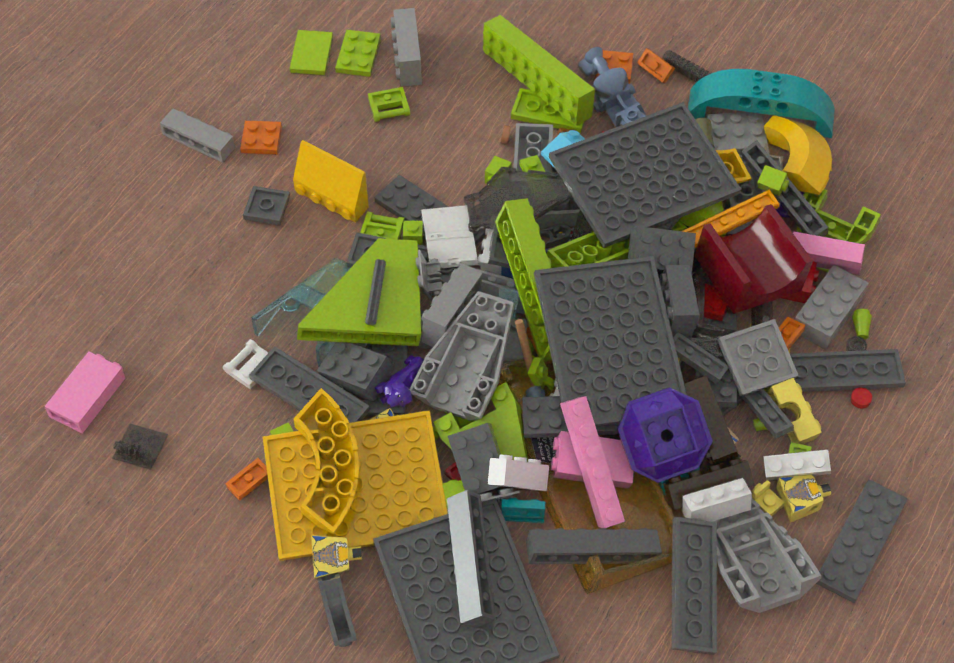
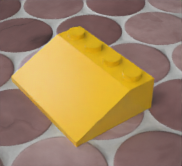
M302 140L293 177L295 191L299 195L310 198L314 203H319L328 210L342 215L343 218L356 223L369 208L365 172Z

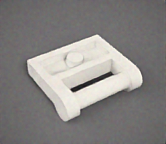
M250 339L246 343V347L230 363L227 362L223 366V370L251 389L256 383L249 378V374L268 352ZM251 352L255 354L239 371L235 369Z

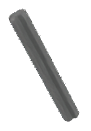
M377 259L375 261L365 319L367 325L373 326L377 321L386 266L385 260Z

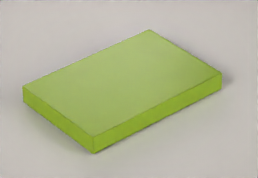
M298 30L290 64V73L325 75L333 32Z

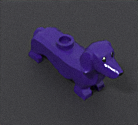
M410 355L404 361L405 364H409L408 366L392 375L387 383L381 382L375 387L377 393L384 392L385 396L380 398L383 404L387 402L389 408L398 405L405 407L406 404L412 401L409 389L424 361L423 358Z

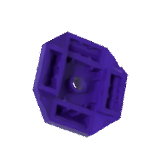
M670 387L628 401L625 412L617 427L631 470L655 482H661L698 469L713 442L699 401ZM665 429L670 432V438L667 441L661 439V432Z

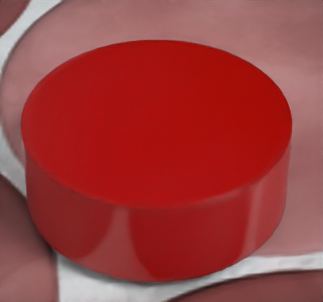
M856 388L851 394V403L860 409L867 408L872 401V394L866 388Z

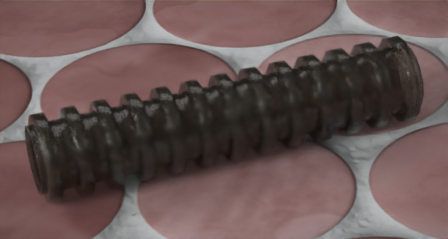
M671 50L666 51L662 59L675 68L676 72H680L682 75L685 74V77H689L691 80L694 79V82H698L701 78L711 74L708 70L700 68L699 65L695 66V63H691L690 60H686L684 57L681 58L675 52L672 53Z

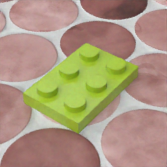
M346 29L335 67L336 73L371 77L381 34Z

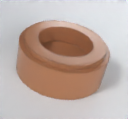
M504 125L502 144H508L510 126Z

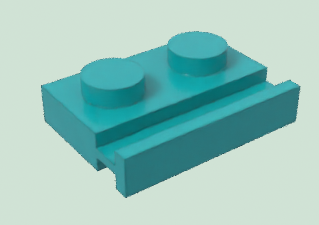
M517 498L502 499L503 517L508 522L544 523L545 501L538 499L518 500Z

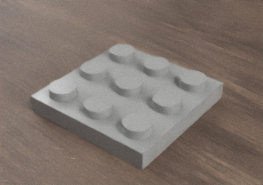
M752 112L707 114L706 118L712 124L715 150L721 147L751 145L758 140L770 155L762 114Z
M775 319L717 339L740 396L799 376Z

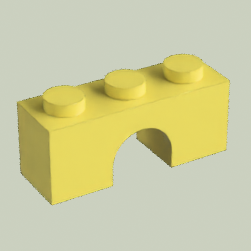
M794 378L771 386L767 392L771 399L780 409H790L796 416V421L791 422L794 425V431L787 433L791 442L805 444L817 439L822 433L821 425L811 413V406L809 402L805 401L801 386L795 382Z

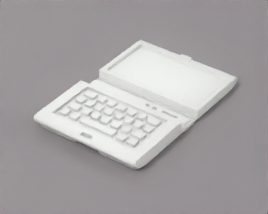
M468 205L421 210L429 262L431 259H438L441 269L459 267L461 263L468 266L478 265Z

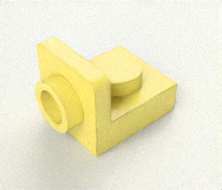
M767 480L753 488L752 498L760 505V509L763 512H768L773 516L784 507L785 502L770 489L771 483Z

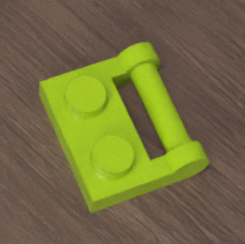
M403 87L368 93L374 122L400 115L410 116V109ZM402 106V108H398V109H393V110H388V111H383V112H379V111H378V110H383V109H388V108H393V107Z
M367 211L360 233L388 239H400L405 217L393 218L375 215L374 212Z

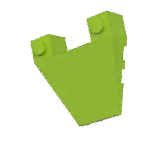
M824 189L820 195L804 193L803 197L828 226V234L824 237L864 244L871 239L880 222V213L863 206L854 224L848 223L821 210L827 200L828 190ZM797 226V232L803 233ZM816 267V268H818V269H820V270H822V271H824V272H826V273H828L829 270H830V269H825V268Z
M507 382L496 387L491 397L496 409L481 419H477L462 428L459 420L450 412L433 422L441 440L450 449L449 435L485 423H491L501 455L513 456L512 460H514V457L527 458L523 433L524 426L521 417L522 409Z

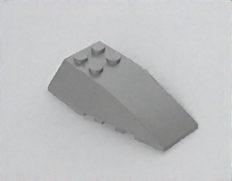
M751 498V510L713 521L717 522V563L719 571L741 608L761 613L800 599L821 579L820 572L801 543L796 538L792 539L783 526H778L768 512H763L760 509V505L753 498Z

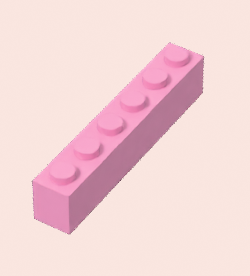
M579 397L560 403L598 527L607 528L625 522L587 397Z

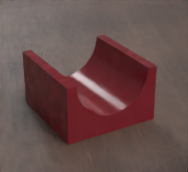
M772 204L764 206L758 218L748 227L730 236L720 237L711 223L703 225L694 255L733 314L802 291L813 263L811 257Z

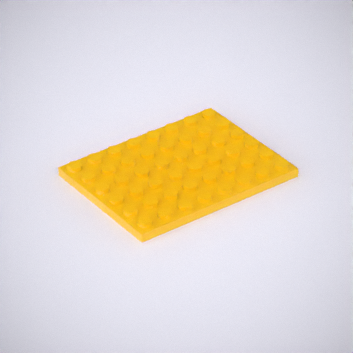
M430 410L349 423L357 442L359 478L350 510L334 534L318 527L301 513L300 505L309 494L316 473V459L306 438L299 431L263 436L279 561L313 556L312 535L347 538L348 547L361 546L363 548L374 546V538L448 514Z

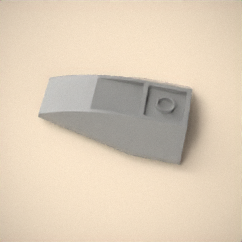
M478 291L426 355L409 389L411 395L434 409L446 413L452 412L457 417L466 420L481 419L499 383L515 303Z

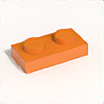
M648 48L645 49L637 64L663 83L667 82L675 69Z
M787 317L779 326L788 350L804 332L806 326L790 317Z
M259 458L255 459L226 482V488L239 501L268 479L267 467Z

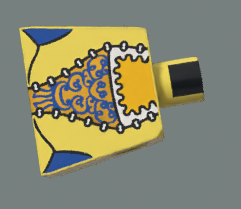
M813 475L780 477L776 485L780 499L785 502L784 509L790 522L819 511L824 501L823 497L831 495L829 484L817 485Z
M311 536L315 579L350 570L349 561L362 560L361 546L348 547L347 538Z

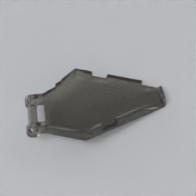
M501 167L478 193L469 194L464 197V203L467 205L469 216L468 229L470 232H477L482 228L494 230L496 226L495 221L505 201L528 198L530 206L533 207L534 219L536 220L571 199L572 195L557 173L535 170L521 172L517 171L516 168ZM476 202L480 204L482 216L480 220L476 218L474 205Z

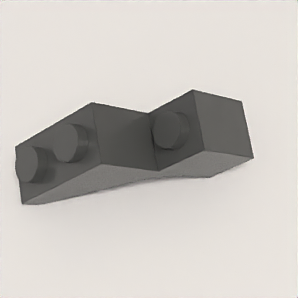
M339 573L319 577L317 581L334 645H339V647L349 646L357 638Z

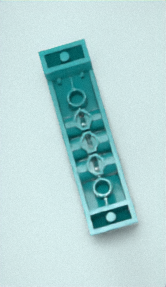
M727 69L701 78L690 89L688 110L694 119L705 118L706 107L708 106L815 121L814 129L823 137L832 138L835 107L831 98L815 83L801 77L752 69Z

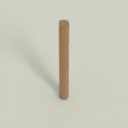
M518 319L515 321L528 372L533 358L524 322L522 319ZM529 377L531 387H534V384L532 383Z

